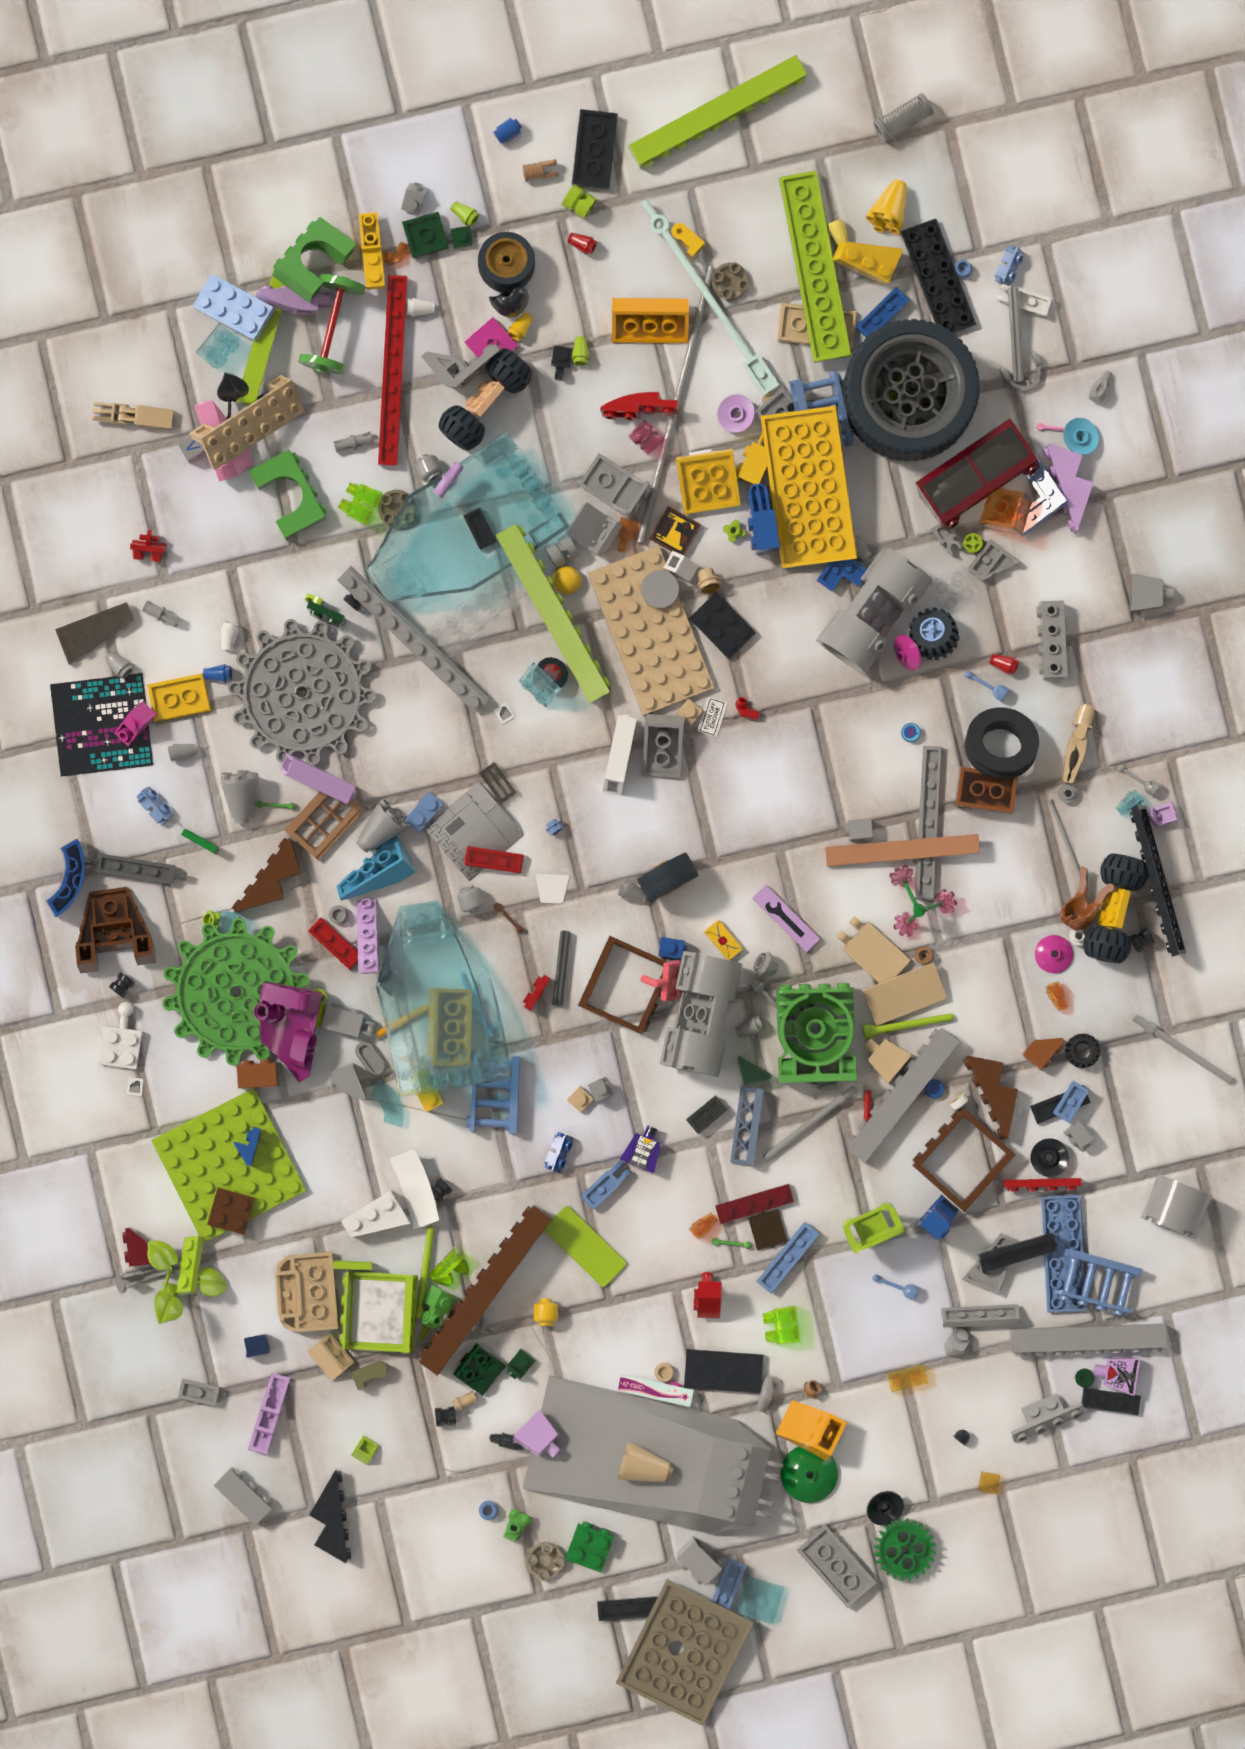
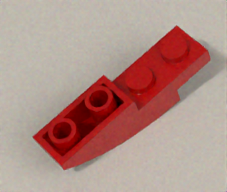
M642 392L614 399L602 405L600 411L602 417L606 419L624 418L625 420L633 421L640 419L641 412L648 415L662 413L666 416L679 414L678 400L661 399L660 392Z

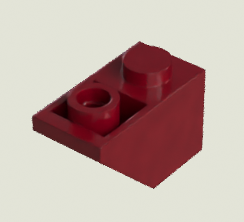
M131 1227L125 1228V1232H122L123 1243L127 1244V1251L124 1252L125 1262L129 1263V1267L149 1265L148 1241Z

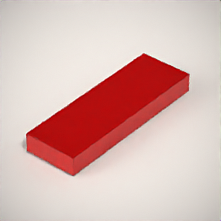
M467 846L464 865L521 874L524 854Z
M321 917L308 930L313 937L349 970L358 963V951Z

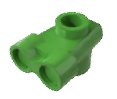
M511 1509L508 1515L509 1522L503 1537L516 1543L520 1539L525 1527H529L532 1517L516 1509Z

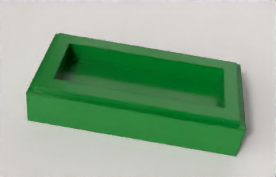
M184 829L181 834L215 855L219 850V847L187 829Z

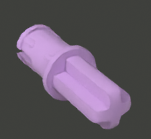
M454 462L447 473L442 475V480L433 492L443 498L451 485H455L454 481L464 467L460 463Z

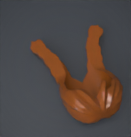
M1084 866L1079 871L1081 879L1077 893L1060 911V918L1063 924L1079 931L1085 929L1094 921L1099 907H1101L1108 894L1114 891L1115 888L1113 884L1108 883L1106 887L1100 890L1094 901L1088 904L1086 899L1089 884L1087 879L1088 869Z

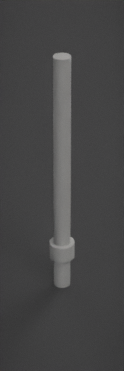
M1137 1014L1132 1020L1143 1027L1145 1032L1155 1035L1226 1083L1230 1084L1233 1077L1158 1029L1157 1025L1153 1022H1148Z
M852 1085L844 1093H839L835 1096V1100L764 1154L763 1157L768 1162L839 1105H844L847 1102L846 1100L858 1091L857 1088Z

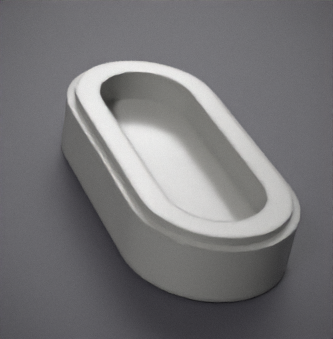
M366 1041L360 1042L355 1048L356 1056L369 1074L373 1076L382 1075L386 1070L385 1061L371 1043Z

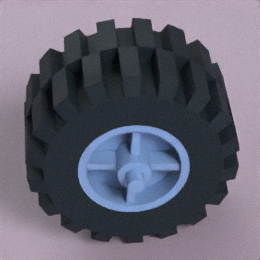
M935 607L931 611L927 608L924 613L921 611L917 613L918 617L914 616L912 619L913 623H910L909 636L918 646L921 657L924 658L926 656L928 660H932V657H934L935 660H940L939 657L943 656V658H946L947 653L952 654L954 652L953 647L957 648L959 630L949 612L946 613L944 609L938 611Z

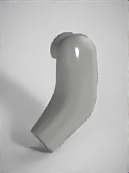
M772 1375L765 1377L756 1407L758 1411L765 1412L773 1397V1387L778 1385L777 1377H772Z

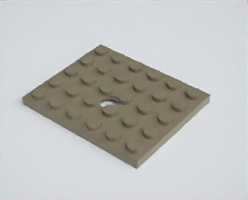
M666 1579L616 1680V1684L703 1726L754 1621ZM678 1640L683 1644L684 1649L681 1654L674 1655L670 1653L668 1646L672 1641Z

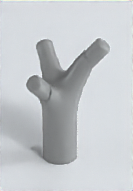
M806 1082L807 1085L815 1088L816 1092L812 1096L813 1099H816L823 1092L837 1090L836 1082L826 1084Z

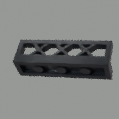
M1050 1232L979 1253L977 1256L982 1273L1049 1254L1057 1251L1054 1235Z

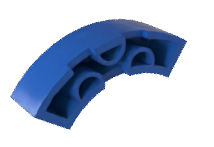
M78 838L59 848L64 860L63 879L56 892L45 900L54 917L59 916L70 907L81 890L84 881L85 859Z

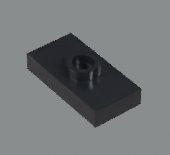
M480 507L463 515L480 550L497 542Z

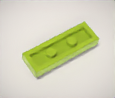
M184 1237L176 1292L180 1295L196 1294L203 1237Z

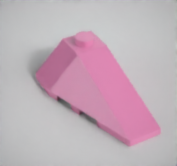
M213 400L194 405L200 425L205 423L215 428L227 420ZM248 448L215 470L219 482L236 477L254 465L250 449Z

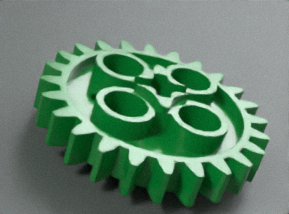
M898 1518V1524L891 1520V1527L885 1524L886 1531L879 1530L882 1537H875L879 1544L873 1545V1547L879 1551L875 1552L874 1556H880L876 1563H883L880 1569L884 1570L887 1568L886 1575L888 1576L893 1573V1579H896L898 1575H900L901 1581L904 1580L905 1576L911 1581L912 1575H915L918 1579V1572L925 1575L924 1568H931L928 1562L935 1561L930 1557L931 1554H936V1551L931 1549V1547L936 1546V1543L930 1542L934 1537L933 1535L927 1536L930 1531L929 1529L922 1530L923 1523L916 1526L917 1520L915 1519L912 1524L909 1522V1518H906L905 1523H902V1520ZM900 1531L907 1532L908 1537L906 1540H898L897 1535ZM915 1535V1539L908 1546L909 1552H904L898 1563L895 1564L894 1561L902 1552L900 1547H905L910 1538ZM917 1542L923 1543V1550L920 1552L913 1550V1546ZM889 1547H895L897 1550L896 1554L892 1557L886 1554V1550ZM905 1558L912 1559V1565L909 1568L902 1566V1561Z

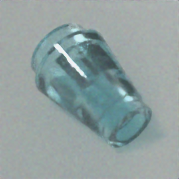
M1134 789L1132 792L1129 791L1115 808L1123 816L1131 812L1132 807L1141 806L1144 799Z

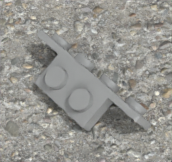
M1054 1394L1021 1408L1028 1425L1012 1431L1011 1435L1014 1443L1018 1441L1023 1442L1030 1436L1042 1434L1049 1428L1059 1427L1068 1420L1080 1418L1085 1414L1084 1406L1081 1402L1064 1409L1058 1395Z

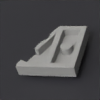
M990 539L968 567L967 571L980 581H984L1017 565L1019 560Z

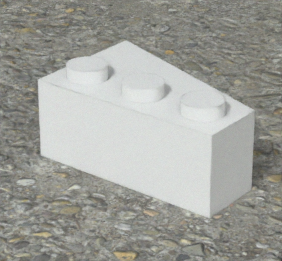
M392 1191L387 1192L341 1221L350 1237L411 1224Z

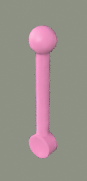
M1043 423L1037 424L1039 431L1043 429L1064 431V427L1047 426Z

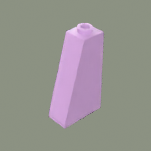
M287 753L281 765L280 771L284 775L348 804L349 800L352 801L355 796L356 790H354L355 786L289 753Z

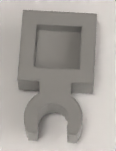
M940 524L931 528L939 544L943 545L946 543L949 555L953 554L951 550L952 545H956L959 550L962 548L961 544L953 539L957 536L954 528H949L945 531Z

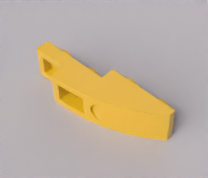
M378 212L358 214L366 290L384 289L385 279Z

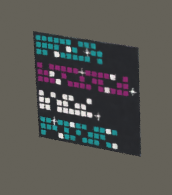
M143 673L130 674L124 679L114 676L50 684L60 776L153 765L149 725L129 746L114 734L132 709L142 701L146 703Z

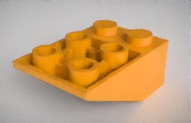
M792 1400L775 1434L827 1461L832 1455L847 1422L828 1412Z

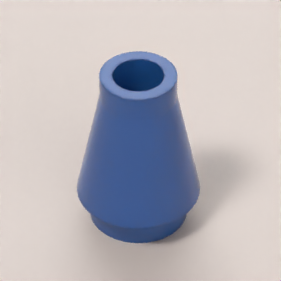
M223 664L204 668L203 678L205 680L227 683V681L232 680V667Z

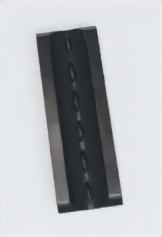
M935 218L900 231L934 324H940L943 328L946 327L951 333L975 326L974 316L937 219Z

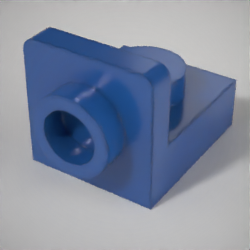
M661 937L658 956L681 960L683 951H687V945L684 944V940Z

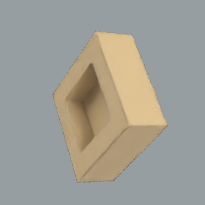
M687 699L676 714L678 716H685L684 721L692 725L703 710L690 699Z
M580 1086L567 1099L580 1113L593 1100Z

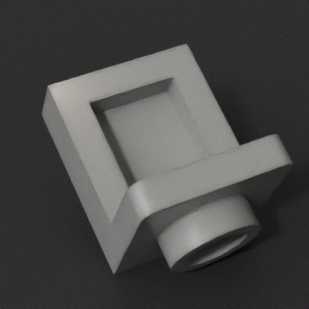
M410 183L406 188L401 210L419 215L428 188L420 183Z

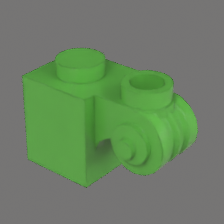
M431 1284L423 1299V1302L428 1304L430 1309L423 1313L421 1322L433 1329L439 1327L443 1323L444 1315L449 1314L456 1297Z

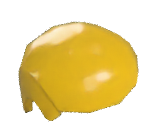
M561 566L555 569L551 575L555 585L553 589L561 594L570 595L575 593L581 586V575L579 571L571 566Z

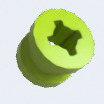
M975 533L968 534L963 540V549L969 554L977 553L982 547V538Z

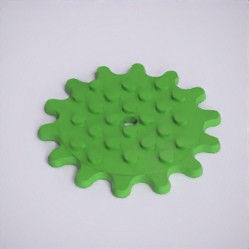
M235 918L232 921L230 931L222 934L217 931L214 924L206 923L202 927L204 940L201 944L193 945L186 940L178 944V951L184 957L183 965L177 968L167 967L164 970V978L176 985V992L174 995L168 996L163 1000V1008L168 1011L175 1010L180 1012L182 1020L175 1027L174 1033L179 1038H184L190 1034L196 1035L200 1041L197 1048V1053L200 1057L206 1058L214 1049L220 1048L226 1054L227 1063L232 1066L240 1062L241 1053L245 1050L253 1051L259 1060H266L270 1055V1051L261 1043L260 1020L254 1016V1008L261 1001L260 996L263 982H273L301 988L308 985L309 976L305 973H294L290 969V962L297 956V949L292 945H288L283 949L275 948L272 943L275 931L271 926H264L258 934L251 935L246 930L244 919ZM234 986L240 987L242 991L238 997L231 994V988Z

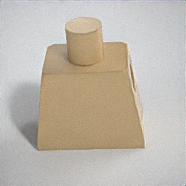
M870 1038L863 1046L872 1053L867 1061L886 1083L891 1081L912 1056L886 1039L879 1045Z

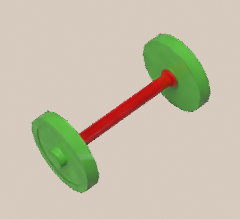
M321 274L319 278L324 281L322 286L336 291L321 355L300 354L298 363L315 369L317 372L342 375L345 373L346 365L328 359L343 295L344 293L364 295L366 286L344 276Z

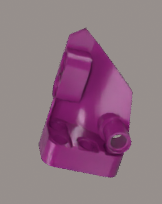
M264 981L260 996L261 1001L254 1008V1016L260 1020L261 1043L284 1063L298 1082H301L310 1077L317 1043L315 1028L322 993Z

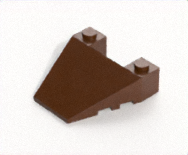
M128 887L89 892L83 922L79 930L78 942H76L75 946L76 962L80 974L99 971L98 953L133 948L137 966L156 963L155 945L152 936Z

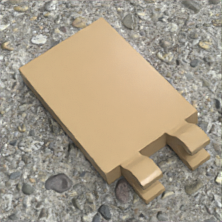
M853 917L849 923L859 932L852 939L843 931H840L836 936L846 945L842 950L878 983L896 977L911 961L869 921L863 925L860 920Z

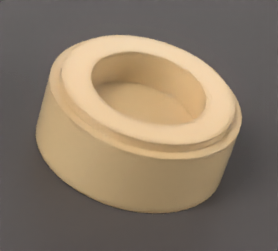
M660 1363L656 1366L655 1377L659 1381L668 1382L672 1379L674 1370L670 1364Z

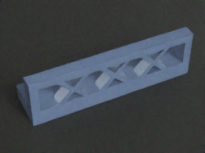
M740 1087L731 1163L754 1166L764 1089ZM744 1091L755 1092L754 1101L749 1105L743 1099ZM742 1102H743V1103L745 1104V1106H746V1107L743 1108V1109H742ZM754 1103L752 1111L749 1106ZM748 1108L752 1114V1119L745 1124L740 1116ZM740 1121L743 1124L741 1128H739ZM745 1127L750 1134L749 1139L742 1143L738 1138V1132ZM737 1140H738L741 1145H739V1146L736 1148ZM747 1142H748V1149L744 1146V1144H746ZM740 1147H743L747 1152L746 1161L735 1159L736 1150Z

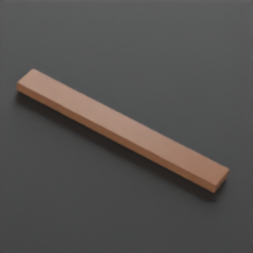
M979 834L832 846L825 847L828 867L980 853Z

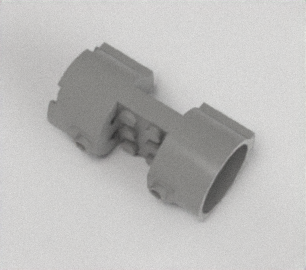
M891 548L881 549L860 578L865 584L846 611L843 609L841 611L837 610L816 639L824 649L862 674L868 672L888 644L884 637L889 633L895 621L899 619L903 610L910 613L933 581L919 566L916 567L908 558Z
M683 951L676 989L682 991L674 1028L667 1027L660 1065L714 1077L719 1076L727 1040L721 1038V1033L724 1028L723 1024L728 1009V1001L735 1002L742 963Z

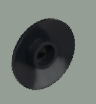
M1047 1138L1040 1140L1034 1145L1030 1160L1036 1172L1046 1177H1053L1061 1174L1066 1169L1069 1162V1154L1062 1142ZM1047 1154L1052 1155L1051 1161L1046 1160L1045 1157Z
M880 1492L869 1501L866 1509L867 1516L874 1524H891V1520L895 1522L901 1516L904 1502L896 1492Z

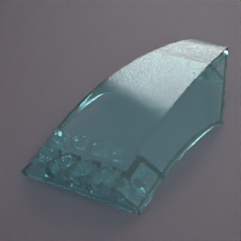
M507 431L460 462L464 469L454 481L455 485H451L443 498L433 492L442 480V475L406 497L402 508L397 513L382 544L377 549L373 560L366 569L384 598L389 602L472 591L513 565L497 539L496 534L515 523L518 527L520 525L523 527L526 533L524 539L527 544L531 542L535 550L570 527L563 512ZM479 507L497 540L496 543L482 550L479 549L463 515Z
M438 901L399 906L375 987L387 1031L399 1098L513 1079L501 1015L488 968Z

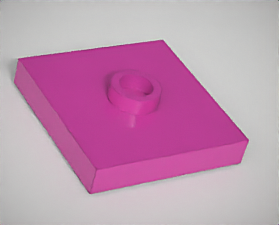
M493 317L464 342L477 358L484 354L482 352L483 349L490 344L492 346L496 344L511 351L518 347L517 343Z

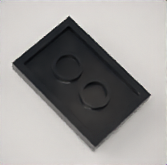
M717 592L689 617V620L728 660L756 634Z

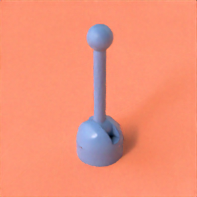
M971 671L965 673L966 678H972L993 690L994 697L1001 702L1009 691V688L1003 685L994 687L974 676Z
M874 1275L872 1278L874 1282H882L903 1290L904 1296L912 1301L919 1287L914 1284H908L903 1287L882 1279L879 1275Z

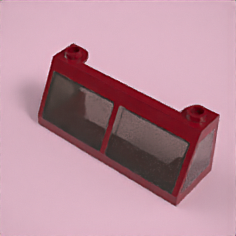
M1009 418L915 482L920 499L946 531L949 528H955L959 524L960 515L1020 474H1034L1040 466L1037 457L1016 425Z

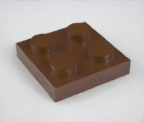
M218 1187L207 1225L245 1235L255 1197Z

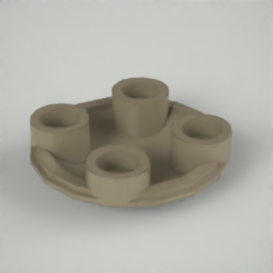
M729 262L716 268L712 275L711 283L713 290L719 297L724 300H735L746 293L749 288V277L746 270L740 264Z
M394 489L386 492L378 503V513L381 520L391 527L405 526L412 521L415 515L416 506L414 499L408 492Z
M540 1542L533 1545L528 1551L526 1566L535 1578L542 1581L550 1580L562 1571L564 1555L557 1545L550 1542Z

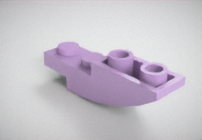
M264 286L256 293V298L282 311L314 315L320 307H332L335 295H329L327 292L319 293L308 303L287 286H281L280 289Z

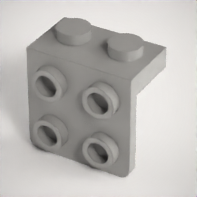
M585 502L567 528L566 534L590 552L603 557L613 539L619 534L622 524L607 517L594 506Z

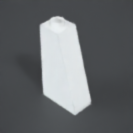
M618 715L603 792L622 795L637 721L631 715Z

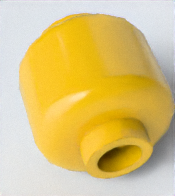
M550 1298L540 1299V1302L535 1303L533 1306L534 1322L538 1323V1326H554V1323L558 1321V1305L551 1302Z

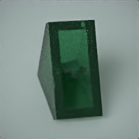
M740 1055L737 1058L743 1085L771 1079L772 1075Z

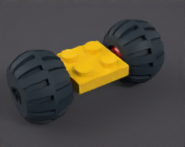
M1115 853L1107 855L1100 867L1101 879L1105 884H1113L1116 889L1114 888V891L1108 894L1098 913L1097 925L1103 927H1091L1083 939V949L1088 957L1116 964L1123 963L1127 959L1131 951L1130 938L1126 933L1117 931L1115 928L1122 929L1131 893L1128 890L1138 891L1147 881L1148 869L1146 862L1143 860Z

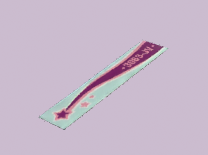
M623 1374L620 1376L618 1386L619 1392L688 1407L691 1406L694 1391Z

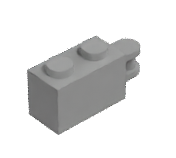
M332 1003L331 1006H326L321 1028L358 1038L360 1033L375 1037L374 1030L378 1024L365 1021V1015L361 1014V1010L350 1008V1011L342 1009V1005ZM363 1023L368 1024L366 1031L361 1030Z

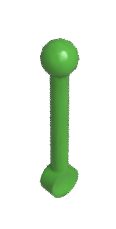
M261 800L256 802V807L258 808L266 806L294 810L296 807L294 803H263Z
M718 1238L712 1239L713 1245L741 1246L746 1249H750L752 1246L750 1242L740 1243L723 1241Z

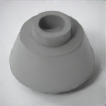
M763 952L756 958L753 966L755 974L757 976L769 977L777 972V960L770 952Z

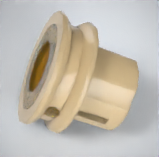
M705 568L698 572L699 582L697 587L700 594H712L722 588L721 579L715 575L713 568Z

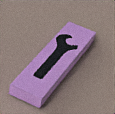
M767 885L752 898L806 953L820 940Z

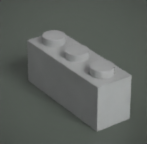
M230 1468L214 1486L256 1526L273 1508L270 1505L272 1502L265 1495L260 1496L256 1492L258 1488L252 1482L247 1483L243 1479L244 1475L240 1470Z

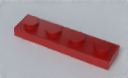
M1081 1178L1003 1180V1188H1008V1191H1019V1187H1027V1191H1038V1187H1046V1191L1058 1190L1059 1186H1065V1190H1077V1186H1082Z

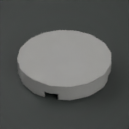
M655 570L644 578L641 584V594L643 600L649 606L665 608L676 600L679 594V585L671 573L665 570Z

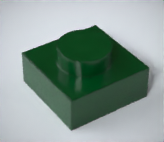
M470 226L451 229L454 249L473 246Z

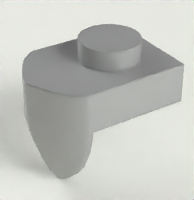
M956 1327L945 1343L946 1355H960L966 1349L973 1336L963 1328Z

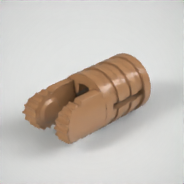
M557 160L522 165L525 182L559 176L558 171L543 173V167L554 166L557 164Z

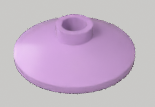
M739 394L726 397L718 408L719 423L729 432L738 433L746 430L753 423L755 417V409L752 402L747 397ZM740 411L741 416L736 418L735 413Z

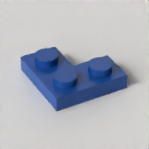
M853 559L829 562L816 581L831 592L842 577L859 587L863 582L860 578L867 569Z

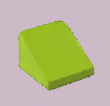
M363 1435L351 1456L368 1465L379 1445Z

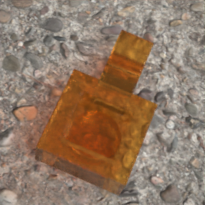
M621 517L619 523L622 524V527L616 536L620 538L617 551L625 553L628 540L634 542L639 522Z

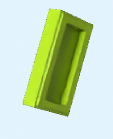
M335 1260L333 1262V1269L373 1270V1263Z

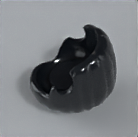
M523 286L516 287L509 293H502L493 297L489 296L492 307L500 315L508 318L520 315L526 308L529 300L528 291Z

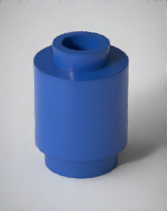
M510 117L497 126L493 133L502 145L520 135L522 126L517 119L513 120Z

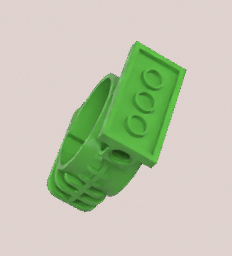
M830 983L818 984V987L812 988L810 984H799V988H792V985H780V989H776L777 1031L780 1044L784 1049V1052L778 1057L779 1083L857 1081L856 1057L848 1050L852 1044L855 1029L854 987H851L849 983H837V987H831ZM820 1003L830 1007L836 1015H845L846 1019H835L828 1010L818 1006L802 1010L795 1020H786V1017L794 1016L801 1007L807 1004ZM813 1023H818L821 1026V1030L816 1034L810 1031V1026ZM836 1036H846V1039L837 1040L831 1048L819 1053L807 1052L801 1049L794 1041H786L785 1037H796L798 1042L804 1047L819 1050L829 1046ZM845 1052L850 1055L849 1057H843ZM788 1053L791 1055V1058H784ZM796 1060L806 1065L815 1066V1069L812 1072H797ZM837 1061V1072L819 1071V1066Z

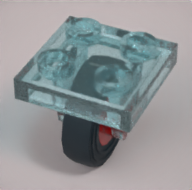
M548 657L539 661L537 665L533 662L519 682L526 691H529L535 697L539 704L546 708L567 682L568 670L559 659Z

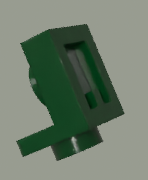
M520 1349L507 1364V1373L514 1379L517 1377L521 1379L536 1360Z

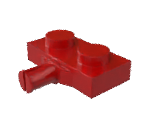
M543 975V977L538 976L533 984L536 987L532 994L528 992L523 1000V1003H525L524 1008L529 1011L532 1010L551 978Z

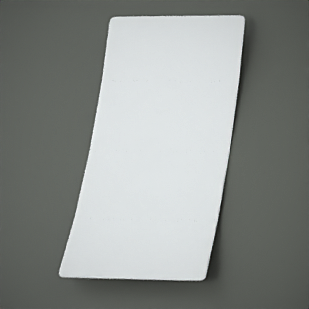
M412 1149L389 1158L403 1190L413 1229L438 1221L439 1217L432 1189L416 1150Z

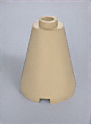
M628 1441L618 1479L665 1482L666 1479H670L673 1468L669 1467V1462Z

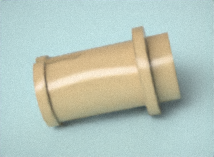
M472 1390L459 1398L455 1397V1400L452 1402L456 1411H463V1408L478 1401Z

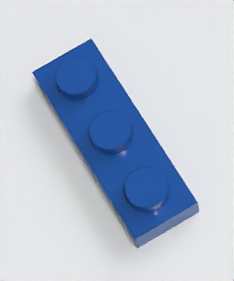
M895 287L855 328L866 338L873 331H877L879 327L885 326L909 302V299Z

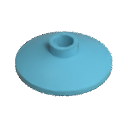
M1074 418L1064 427V442L1071 451L1087 455L1098 446V431L1089 420Z

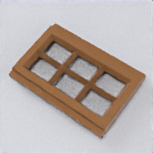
M319 791L285 831L319 861L365 809L354 799L352 801L349 800L348 804Z

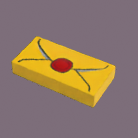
M717 920L704 931L727 960H731L743 950L720 920Z

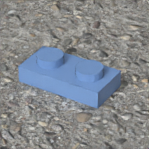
M428 792L405 820L413 829L420 833L444 804L431 792Z
M1072 1080L1053 1114L1070 1123L1089 1090Z

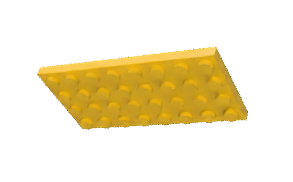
M837 405L760 416L780 545L781 567L787 568L857 559Z

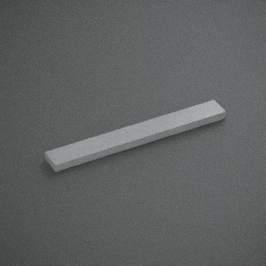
M923 746L918 839L938 837L942 747ZM937 857L917 859L915 899L934 900Z

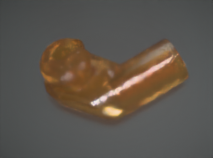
M399 242L395 252H386L383 255L385 263L393 265L401 262L408 245Z

